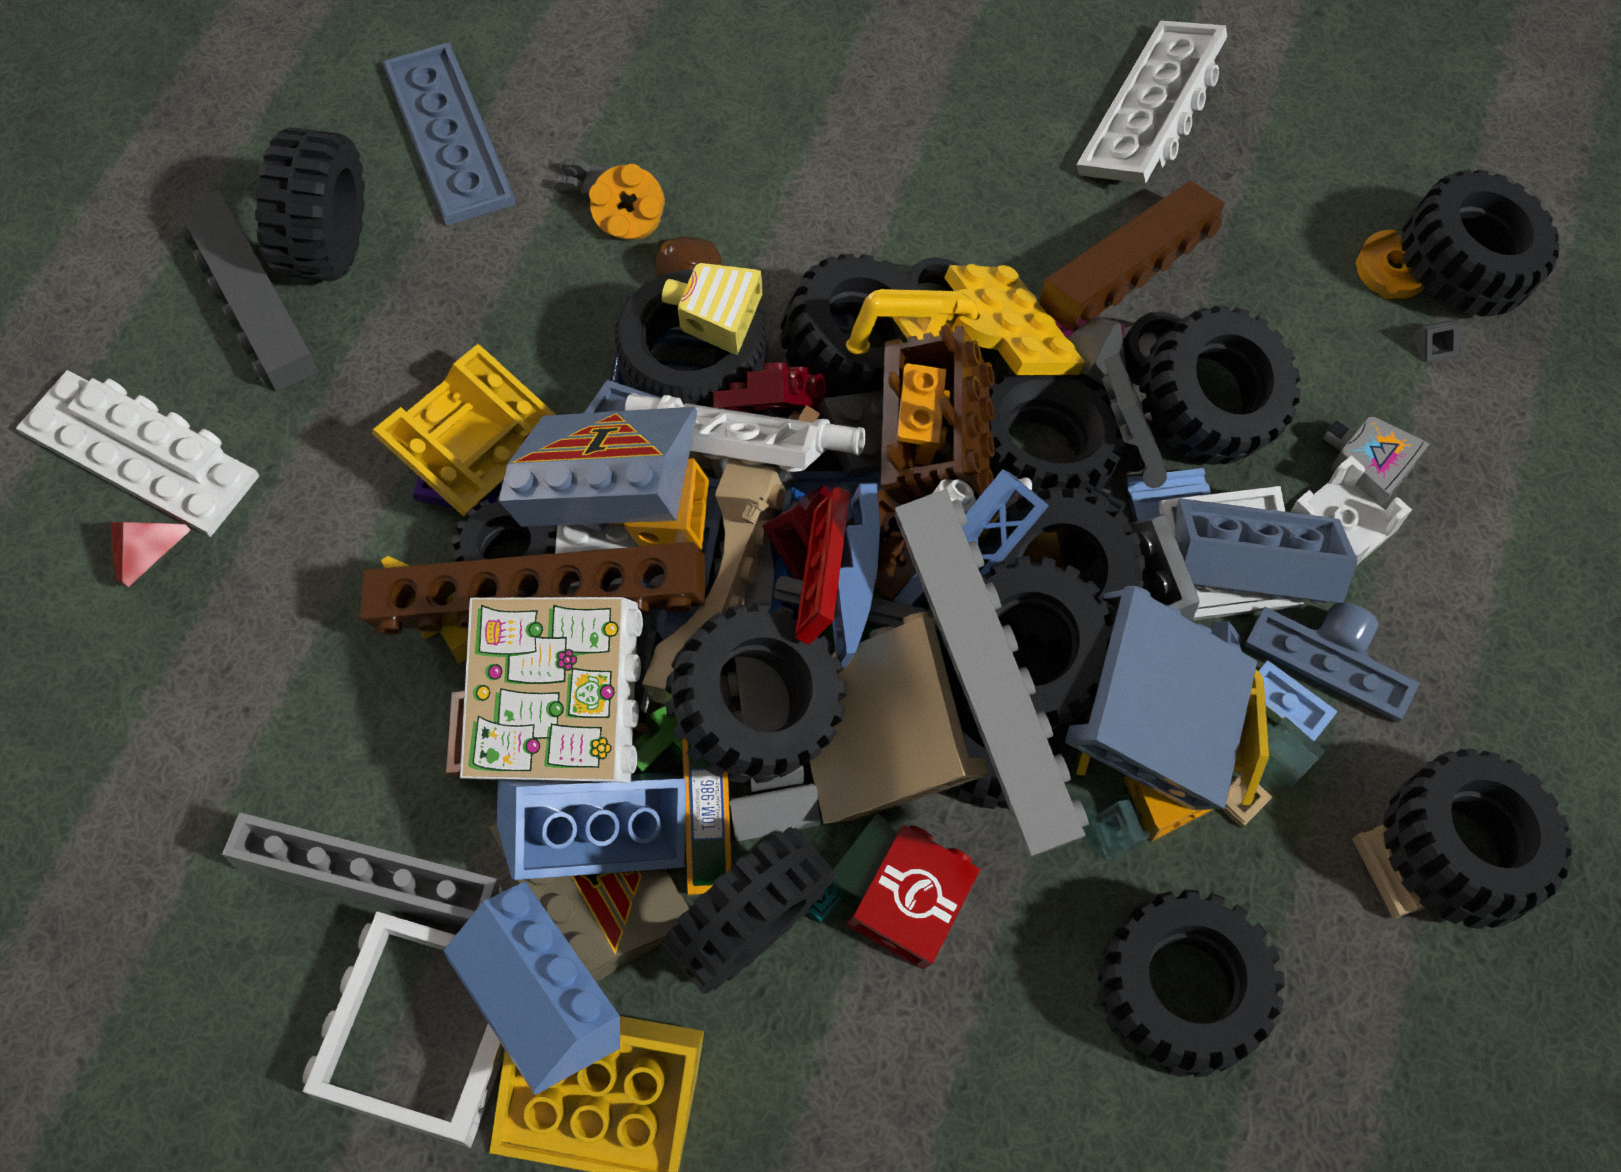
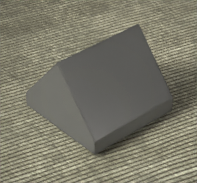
M1459 319L1423 325L1412 335V339L1424 363L1459 356Z

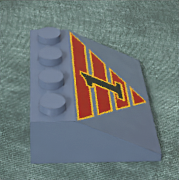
M695 407L542 416L507 464L499 502L521 527L676 521L697 410Z

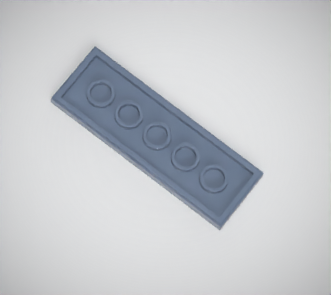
M450 42L382 61L445 225H451L515 205V197Z

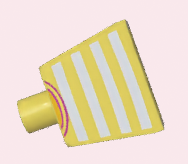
M700 263L695 266L688 284L667 279L662 292V302L678 306L680 328L684 332L738 355L763 294L761 271Z

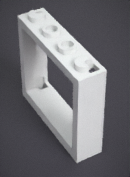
M376 912L372 924L367 923L361 932L358 942V948L361 951L354 967H348L344 973L340 985V992L343 994L336 1011H330L325 1019L321 1033L324 1040L317 1056H312L303 1073L305 1087L302 1092L322 1102L471 1148L505 1053L503 1045L489 1024L486 1027L451 1122L329 1084L389 934L443 951L456 936Z

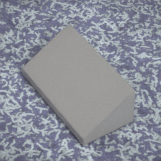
M813 784L731 799L729 801L736 841L773 835L779 831H785L788 827L793 829L796 827L799 830L819 826L821 823L817 788Z

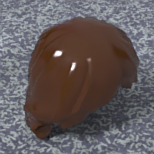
M679 236L665 242L660 247L654 262L657 277L679 270H694L695 266L700 263L722 266L724 264L721 261L719 251L712 241L688 236Z

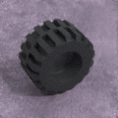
M497 497V502L492 504L489 503L488 499L481 502V509L478 511L471 508L466 513L468 521H459L456 527L458 535L453 536L452 542L455 550L453 555L456 562L485 560L489 552L496 545L509 540H518L530 545L523 556L555 554L557 533L554 525L521 527L499 502V497ZM534 585L528 590L526 598L536 593L538 585ZM497 588L491 590L486 598H493Z

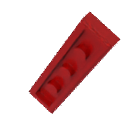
M838 486L833 488L813 511L795 632L796 639L808 645L834 621L850 497L849 492Z

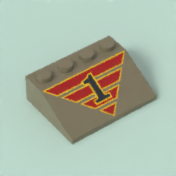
M496 823L489 828L505 857ZM666 869L517 880L519 884L523 882L528 884L596 982L661 945L668 938L666 935L668 931L679 923L677 919L682 913L689 910Z

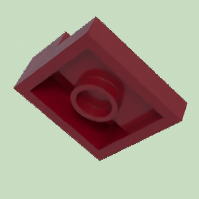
M787 363L763 364L762 371L747 372V382L730 383L729 390L713 392V407L752 414H763L768 410H772L775 413L792 412L794 410L803 411L806 405L815 410L818 409L817 406L826 395L827 384L822 374H808L807 367H787Z

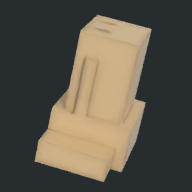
M749 494L746 501L748 504L741 517L755 524L761 510L768 509L769 504L763 502L762 497L758 499Z

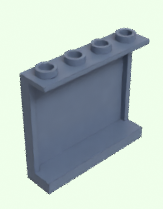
M1126 586L1123 590L1103 593L1102 600L1108 601L1110 605L1118 609L1089 724L1070 725L1065 743L1191 810L1225 809L1257 661L1241 652L1240 646L1223 641L1211 634L1212 631L1207 626L1196 624L1186 619L1177 608L1163 605L1150 597V593L1141 587Z

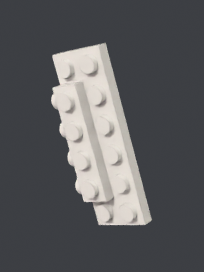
M1173 21L1159 22L1076 164L1080 176L1146 184L1154 168L1162 169L1167 160H1174L1176 158L1180 136L1190 133L1193 112L1203 109L1207 87H1214L1218 81L1219 67L1215 64L1214 60L1227 38L1226 25Z
M67 370L16 427L21 435L208 537L213 535L259 477L255 469L224 454L220 447L222 442L213 433L206 429H202L198 434L189 429L190 425L188 422L174 412H170L166 417L158 413L157 406L144 396L138 395L135 400L126 396V390L112 379H107L104 383L94 378L87 381Z

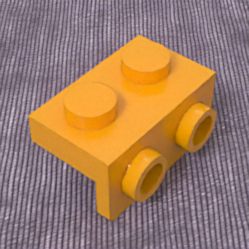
M908 363L903 370L897 440L916 444L915 464L931 465L936 451L943 452L946 441L947 428L941 426L943 414L940 409V398H950V391L944 390L946 369Z

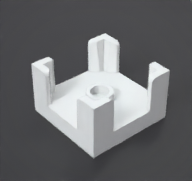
M1351 455L1337 467L1329 482L1314 495L1309 490L1300 497L1293 506L1291 513L1340 519L1358 560V565L1400 528L1412 509L1400 498L1396 497L1387 510H1384L1357 485L1365 472V467Z

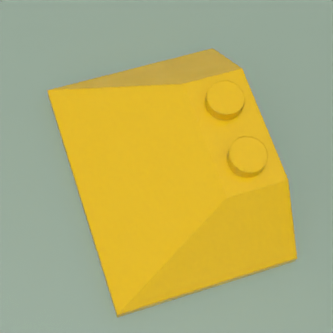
M477 344L453 363L446 379L407 412L402 407L397 409L375 427L372 434L461 515L465 516L471 508L479 504L504 481L507 464L542 416L556 414L483 347Z

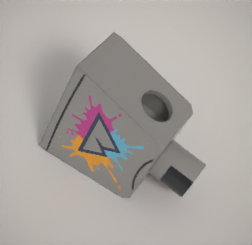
M1368 417L1357 432L1336 420L1323 437L1324 441L1341 451L1330 469L1335 472L1337 467L1352 455L1365 467V472L1357 485L1381 507L1417 464L1430 445L1426 441L1376 417Z

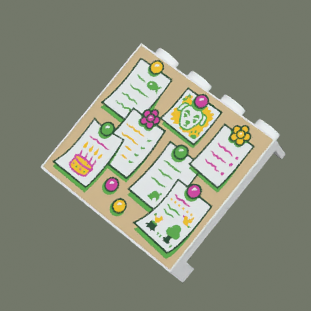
M624 597L470 598L460 778L631 783V773L635 772L637 766V751L635 746H632L633 727L637 726L639 720V706L637 701L634 700L635 682L639 680L641 673L640 658L636 654L637 636L641 635L643 628V618L641 611L638 609V603Z

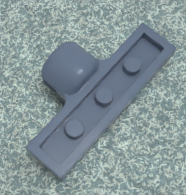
M1349 602L1333 604L1318 630L1309 629L1264 606L1244 644L1245 647L1397 723L1403 719L1420 684L1372 660L1368 656L1367 649L1378 629V621L1368 610Z

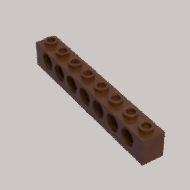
M694 542L368 569L363 570L360 619L374 627L377 633L383 635H398L402 633V629L416 628L424 632H438L442 630V626L457 625L460 628L468 629L470 598H486L488 593L497 588V591L493 598H526L528 590L534 585H538V589L530 598L624 597L638 603V609L641 611L642 616L647 615L649 610L665 609V611L671 613H685L691 610V606L705 605V555ZM664 574L663 582L658 587L649 589L652 579ZM617 578H622L620 586L616 590L608 592L610 583ZM580 581V585L576 592H574L571 595H567V590L570 587V585L574 582ZM456 592L452 602L446 605L448 596ZM415 595L414 602L406 608L408 600Z

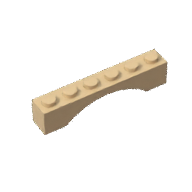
M728 459L715 493L722 511L725 528L724 555L719 574L709 595L705 599V605L700 606L696 613L674 634L657 644L642 683L653 701L665 704L672 698V693L665 691L667 677L674 670L671 664L676 654L683 648L684 643L697 629L715 614H723L729 607L735 605H745L744 595L748 584H752L758 574V557L762 546H767L770 541L762 525L773 518L776 510L782 508L785 499V487L780 481L776 468L764 465H747L742 463V461ZM749 494L758 499L762 497V501L769 504L768 509L761 510L755 524L741 517L748 504L746 501Z

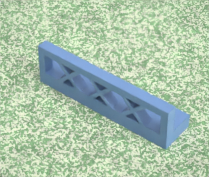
M1003 469L965 515L968 525L962 526L968 543L975 540L977 545L978 536L984 529L1001 528L1002 546L995 554L982 555L983 560L990 559L980 571L983 575L990 571L991 565L1005 559L1049 507L1046 502L1014 475ZM1018 491L1035 507L1024 520L1007 522L1005 504ZM999 513L1000 522L990 523L993 520V518ZM1018 526L1008 538L1007 527ZM917 572L892 602L920 607L925 601L926 595Z

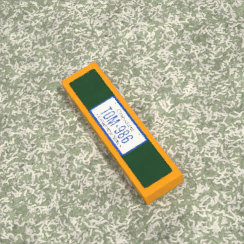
M684 738L682 739L683 777L686 778L685 837L687 894L694 895L705 893L715 884L714 881L721 874L724 876L731 869L728 772L716 776L706 770L709 762L703 757L695 762L686 753L692 747Z

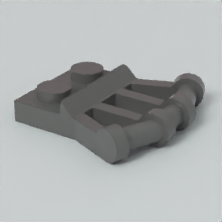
M1118 353L1104 359L1109 375L1103 377L1102 380L1123 441L1132 444L1134 451L1138 453L1137 461L1142 470L1143 482L1150 488H1158L1166 482V470L1162 463V457L1156 445L1154 434L1146 419L1142 403Z

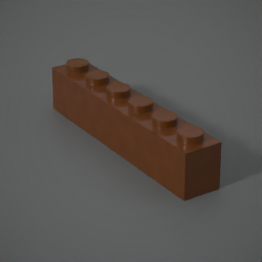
M1191 180L1047 277L1044 281L1040 305L1052 318L1072 332L1076 331L1088 322L1089 319L1098 317L1101 312L1111 305H1118L1125 295L1135 288H1142L1160 270L1162 272L1167 270L1177 258L1183 254L1188 255L1201 241L1206 238H1212L1222 225L1220 217L1225 202Z

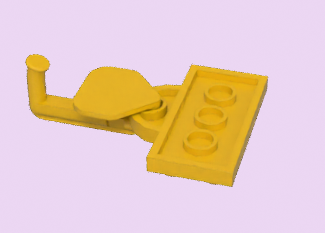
M975 264L967 266L950 265L944 278L954 291L876 290L865 298L853 326L851 336L846 342V348L849 352L858 355L866 353L870 349L868 338L877 317L892 316L907 339L916 335L918 340L923 339V334L930 332L934 337L939 336V330L944 325H948L952 333H955V327L963 326L971 340H976L980 347L998 350L1016 375H1079L1086 363L1075 350L1074 344L1057 327L1055 320L1039 304L1036 296L1021 281L1018 273L1013 268L1005 265L998 267H985Z

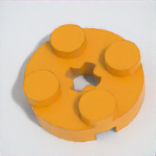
M636 164L618 165L608 169L600 175L589 191L592 217L596 224L612 237L624 240L642 239L655 231L661 221L660 217L665 206L663 190L652 174ZM627 194L629 197L635 195L637 198L633 202L634 210L628 212L625 208L620 210L618 208L621 196Z
M1383 230L1371 235L1366 240L1356 259L1357 272L1363 283L1381 297L1390 300L1395 298H1411L1425 289L1422 283L1417 284L1413 279L1411 267H1406L1403 258L1405 251H1402L1401 236L1395 235L1397 230ZM1388 260H1391L1393 263L1400 262L1402 264L1401 269L1392 267Z

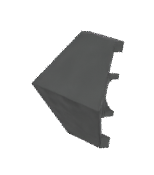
M1096 316L1089 319L1088 322L1067 338L1074 344L1075 350L1086 362L1079 375L1070 376L1079 380L1084 375L1090 379L1089 386L1097 390L1102 388L1107 393L1102 380L1103 377L1109 375L1104 359L1119 353L1126 369L1121 323Z

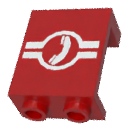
M902 824L893 834L889 850L861 902L853 909L845 925L897 956L925 969L933 964L981 869L971 864L972 859L964 852L955 848H948L947 850L933 842V836L926 830L915 825L908 827Z

